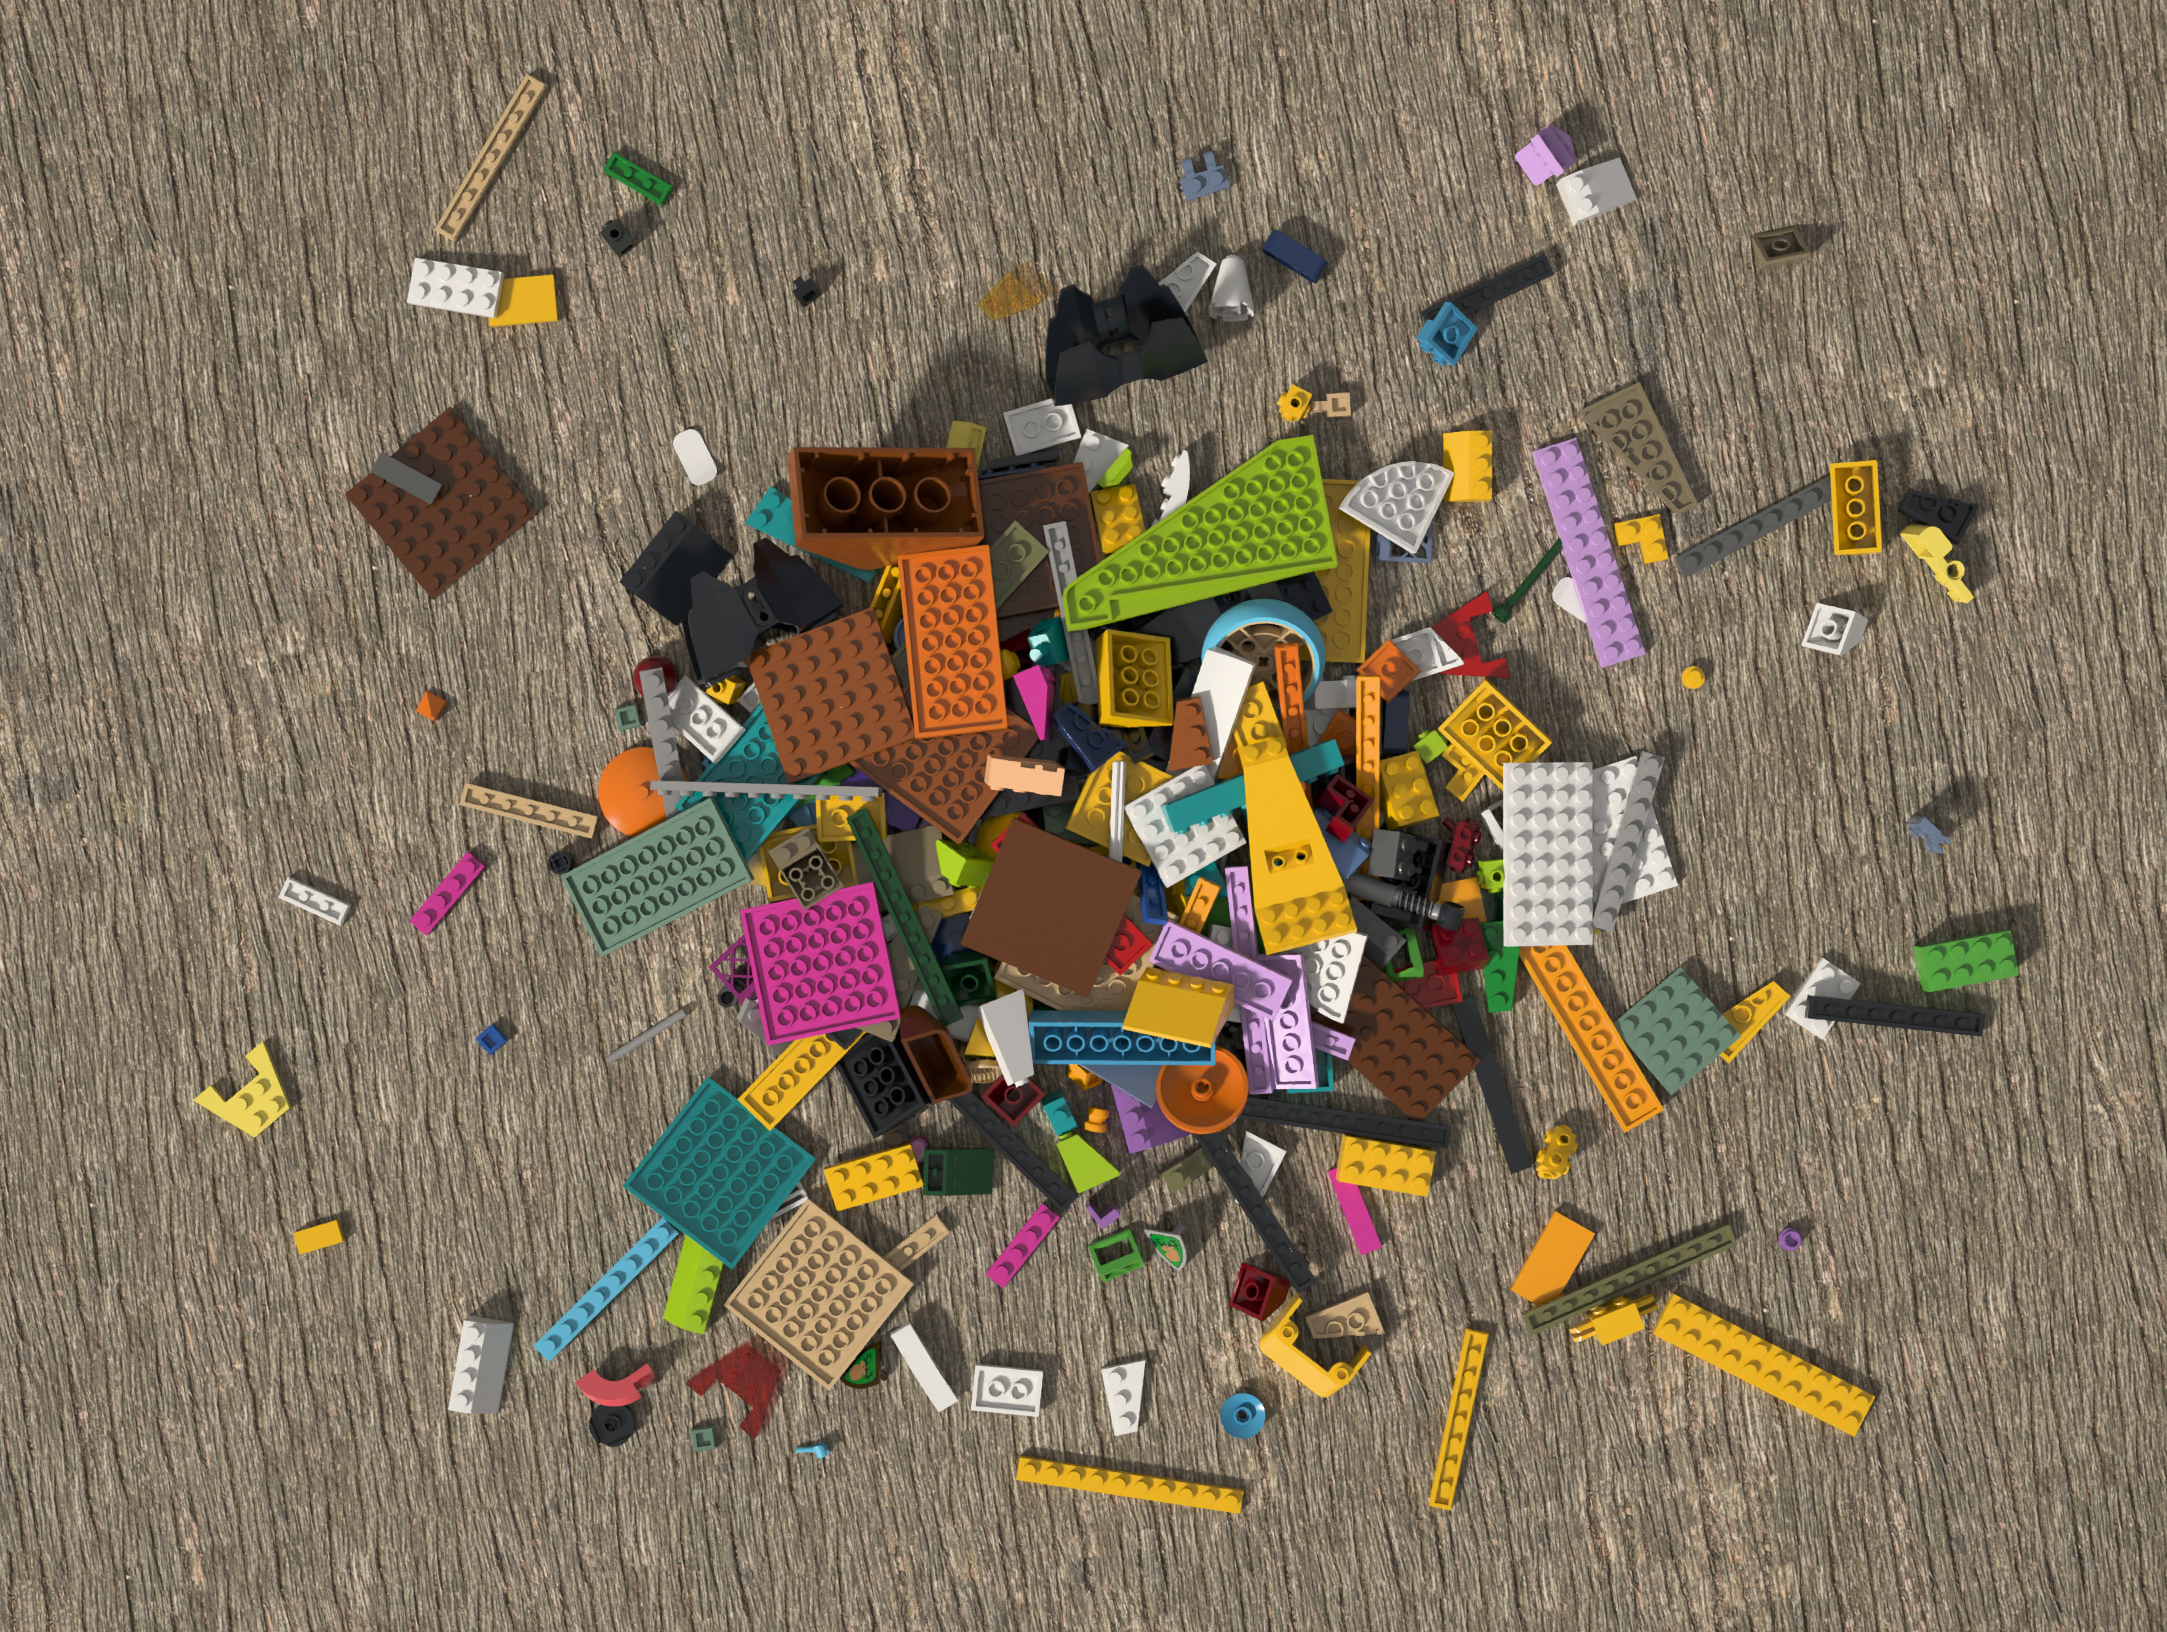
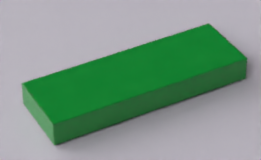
M615 151L603 169L605 174L661 207L664 206L674 189L671 184Z

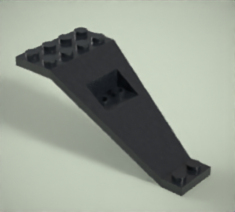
M1312 571L1168 608L1146 625L1131 633L1170 638L1172 667L1202 658L1203 644L1213 623L1228 609L1242 602L1254 599L1283 601L1297 607L1312 621L1333 612L1315 572ZM1227 594L1231 596L1232 601L1228 600ZM1267 623L1250 625L1251 627L1257 626V625H1271V626H1275V627H1278V628L1281 627V626H1279V625L1267 624ZM1225 640L1220 648L1229 650L1232 645ZM1252 641L1244 642V644L1252 643Z

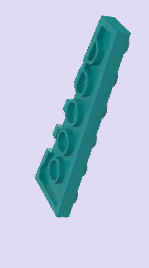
M770 486L745 522L749 526L865 582L871 583L881 569L864 571L796 547L791 500L772 486Z

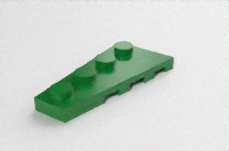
M1503 920L1480 922L1489 961L1483 969L1489 1013L1512 1011L1520 946H1504Z

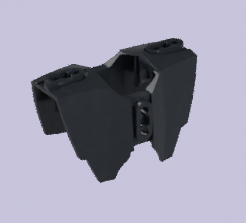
M1144 265L1129 267L1124 280L1118 286L1117 296L1095 302L1090 294L1083 292L1075 284L1060 290L1055 316L1048 320L1045 345L1046 384L1054 406L1070 405L1104 398L1124 384L1141 379L1162 381L1208 362L1179 301L1169 286L1159 285ZM1108 309H1111V310H1110V313H1111L1110 316H1108V314H1107V312H1106ZM1128 341L1142 345V347L1140 346L1135 350L1109 356L1102 352L1107 347Z
M766 537L753 544L754 563L752 570L755 576L746 583L731 588L727 582L720 581L705 571L690 578L693 610L681 622L690 661L698 684L705 685L707 689L738 673L743 668L750 666L751 650L756 637L761 633L774 629L796 636L820 627L842 615L840 608L843 607V603L816 571L799 555L789 556ZM754 593L752 600H749L748 594Z

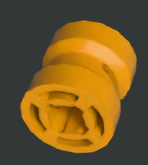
M1088 1106L1087 1114L1089 1120L1085 1121L1084 1129L1106 1133L1107 1125L1104 1121L1109 1117L1110 1110Z

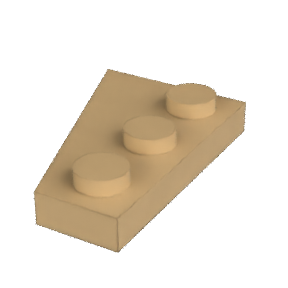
M1368 1291L1305 1316L1314 1339L1385 1334Z

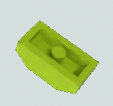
M1125 448L1097 482L1098 487L1101 489L1118 487L1132 472L1133 455L1129 449Z

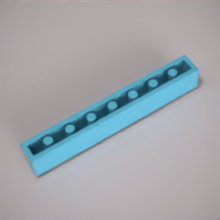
M662 1217L538 1340L534 1347L550 1362L680 1233V1230Z

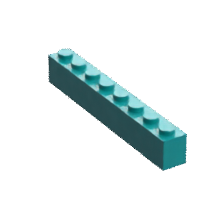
M1335 739L1325 740L1289 755L1300 783L1303 781L1305 784L1312 783L1318 780V775L1323 773L1326 776L1339 772L1338 767L1344 766ZM1244 773L1161 805L1170 832H1177L1178 835L1190 831V826L1199 823V826L1211 823L1212 817L1220 815L1221 818L1234 813L1233 809L1240 806L1242 809H1246Z

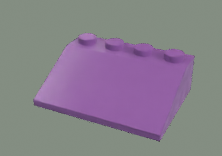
M1111 1085L1130 1154L1193 1134L1172 1124L1163 1114L1158 1099L1153 1108H1150Z

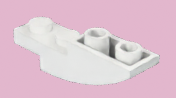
M1183 450L1181 455L1176 454L1171 464L1175 468L1172 474H1166L1161 485L1165 488L1163 493L1170 496V499H1164L1160 507V511L1163 514L1160 520H1154L1152 526L1186 504L1190 482L1188 451Z

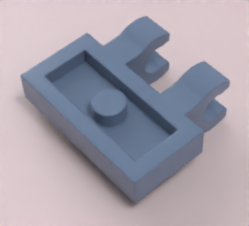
M1212 151L1203 153V160L1207 170L1197 174L1194 172L1191 158L1182 160L1181 166L1185 178L1179 181L1186 202L1230 188L1224 166L1216 167Z
M1910 817L1905 823L1910 827L1908 831L1917 839L1921 837L1925 840V848L1931 853L1942 854L1944 851L1940 849L1939 844L1945 843L1950 845L1952 843L1948 837L1943 836L1942 832L1925 817Z

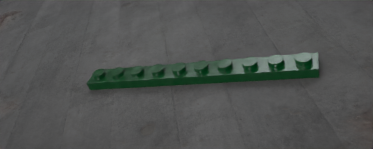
M865 808L846 817L938 1020L945 1026H948L963 1019L964 1016L869 809Z

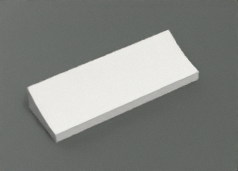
M1217 646L1206 651L1191 697L1201 696L1214 758L1213 764L1205 766L1214 783L1216 782L1256 667V663ZM1168 763L1165 773L1175 777L1190 768L1168 771Z

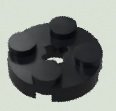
M599 1404L591 1414L589 1421L590 1433L598 1443L601 1442L608 1447L620 1446L628 1441L635 1430V1415L628 1405L605 1406ZM609 1418L618 1421L616 1429H613L612 1426H607L606 1423L609 1422Z

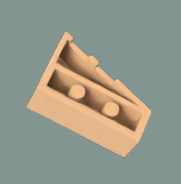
M988 754L984 782L993 790L1002 791L1004 788H1008L1020 793L1028 791L1042 795L1061 796L1065 769L1053 760Z

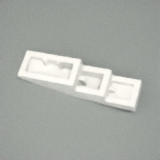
M908 1322L891 1332L890 1335L937 1411L941 1412L958 1401L956 1394L946 1381L945 1375L934 1361L931 1352L912 1324Z

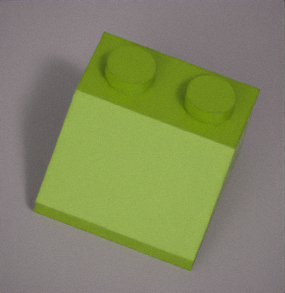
M937 839L936 848L941 874L949 879L948 882L956 887H961L962 885L975 889L978 886L984 887L995 860L969 842H962L961 845H958L953 840Z

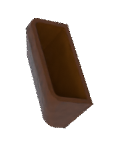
M913 1005L900 1009L901 1042L932 1104L971 1092L973 1088L972 1077L949 1029L921 1006Z

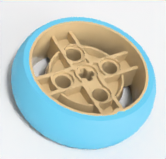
M1254 599L1231 607L1213 623L1203 644L1202 663L1206 651L1214 646L1220 648L1225 640L1232 645L1230 653L1256 663L1249 686L1264 681L1276 715H1280L1277 675L1274 674L1276 672L1274 645L1279 642H1297L1299 647L1304 643L1307 645L1310 659L1307 668L1301 674L1304 702L1318 687L1325 669V645L1315 623L1297 607L1275 599ZM1267 623V624L1279 625V626H1281V627L1278 628V627L1271 626V625H1257V626L1251 627L1250 625ZM1245 641L1253 642L1250 645L1244 644Z

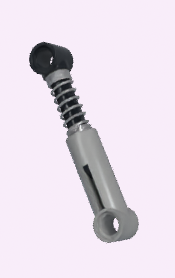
M1354 873L1346 881L1342 879L1348 894L1390 908L1392 905L1395 907L1398 905L1399 908L1404 907L1405 910L1410 909L1411 912L1416 911L1417 914L1428 915L1429 918L1436 919L1437 924L1445 929L1458 931L1466 909L1461 904L1452 901H1444L1443 904L1439 902L1433 903L1432 900L1427 901L1426 898L1421 899L1420 896L1415 897L1414 894L1403 893L1402 890L1397 889L1398 886L1360 873Z

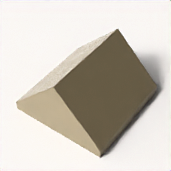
M1797 227L1752 236L1758 271L1800 263L1811 256V251Z

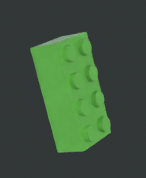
M2000 929L1913 946L1922 991L1934 992L2019 976L2010 930Z

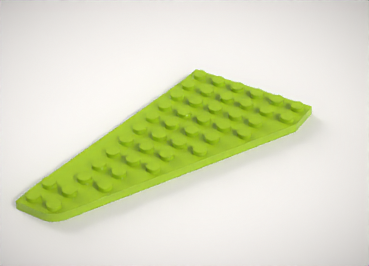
M1314 435L1277 440L1072 581L1064 590L1062 597L1067 632L1089 629L1312 571L1337 568L1338 562Z

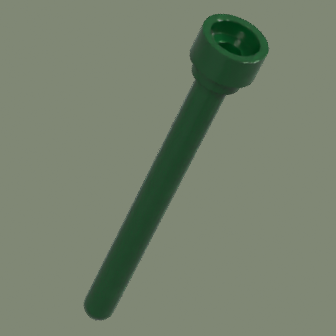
M1560 538L1552 545L1505 604L1502 603L1493 610L1492 615L1503 624L1509 621L1512 617L1513 607L1563 548Z

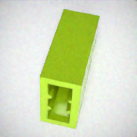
M1069 1131L1059 1136L1060 1140H1057L1056 1144L1078 1194L1120 1176L1119 1169L1078 1132L1072 1134Z

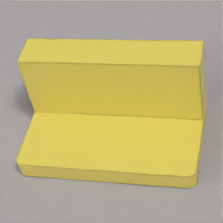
M952 421L946 448H975L978 470L987 428L971 422Z

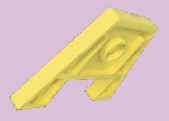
M265 1041L261 1042L245 1056L260 1074L233 1097L226 1101L214 1085H211L194 1099L198 1104L254 1138L291 1108Z

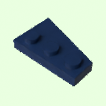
M1070 702L1050 716V719L1092 772L1128 745L1122 739L1118 740L1111 735V731L1105 727L1102 728L1097 725L1090 716Z

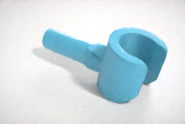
M824 1442L810 1447H796V1453L815 1452L817 1458L826 1457L829 1453L827 1444Z

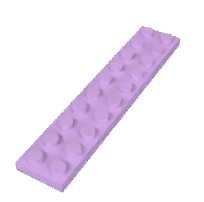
M1577 438L1533 451L1532 455L1558 536L1562 541L1564 555L1600 667L1604 668L1646 654Z

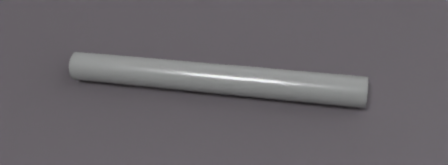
M683 1008L607 1055L606 1059L609 1064H612L687 1016Z

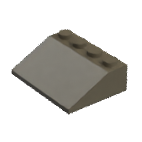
M933 825L887 835V839H882L912 904L954 895L957 887L948 882L949 879L941 874L936 841L937 839H944V835ZM857 842L852 843L858 885L875 882ZM875 883L880 911L887 910L885 902Z

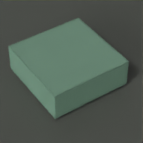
M638 704L614 709L619 731L643 726Z
M714 1425L691 1428L694 1452L717 1448Z

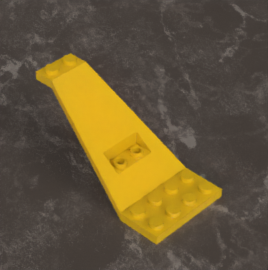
M1283 736L1239 747L1238 752L1244 770L1254 907L1266 954L1270 955L1356 933L1357 927L1345 886L1291 763ZM1303 855L1305 859L1299 860L1297 857ZM1277 861L1283 862L1280 866L1275 865Z

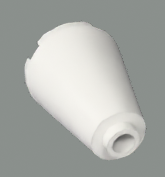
M1229 255L1221 262L1209 306V315L1214 319H1217V316L1223 317L1225 322L1248 320V315L1254 316V305L1245 263L1239 256Z

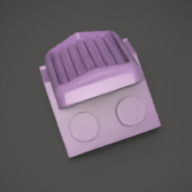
M1552 122L1530 139L1532 142L1515 155L1516 160L1534 185L1541 184L1553 174L1558 177L1578 160L1575 156L1572 137L1558 127H1555Z

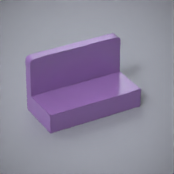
M1090 1199L1086 1201V1209L1102 1230L1121 1216L1120 1208L1115 1202L1102 1212H1099Z

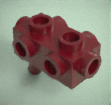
M1447 817L1442 822V825L1452 832L1449 836L1452 844L1445 863L1452 866V871L1464 874L1468 866H1472L1475 858L1473 853L1474 846L1479 844L1482 832L1479 831L1481 827L1479 826V821L1466 818V821H1458V824H1455Z

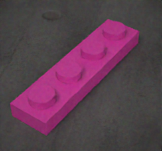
M467 852L409 922L426 936L429 935L486 868V865L471 852Z
M1042 1202L987 1270L986 1275L1004 1288L1060 1216Z

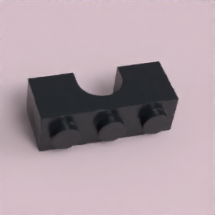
M1081 702L1073 703L1074 706L1090 716L1092 721L1099 725V709L1097 707ZM1072 746L1059 750L1057 763L1065 769L1064 774L1079 779L1091 775V770Z

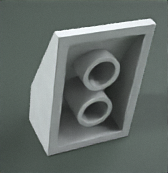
M1620 157L1561 178L1556 184L1573 226L1637 200Z

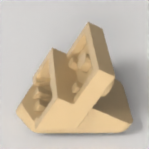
M961 1040L960 1054L972 1077V1082L984 1084L994 1082L1002 1074L996 1057L963 1055L968 1042Z

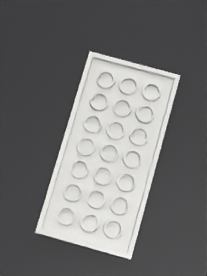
M1592 762L1503 763L1504 946L1593 945V926H1591L1593 920Z

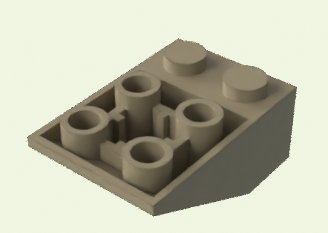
M808 827L768 851L804 911L844 887Z

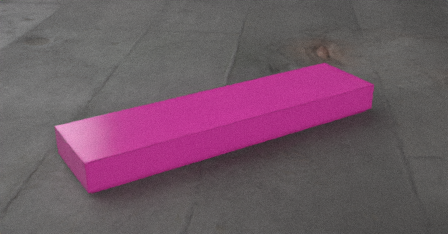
M1337 1167L1327 1170L1360 1255L1362 1256L1382 1248L1358 1185L1339 1182L1336 1179Z

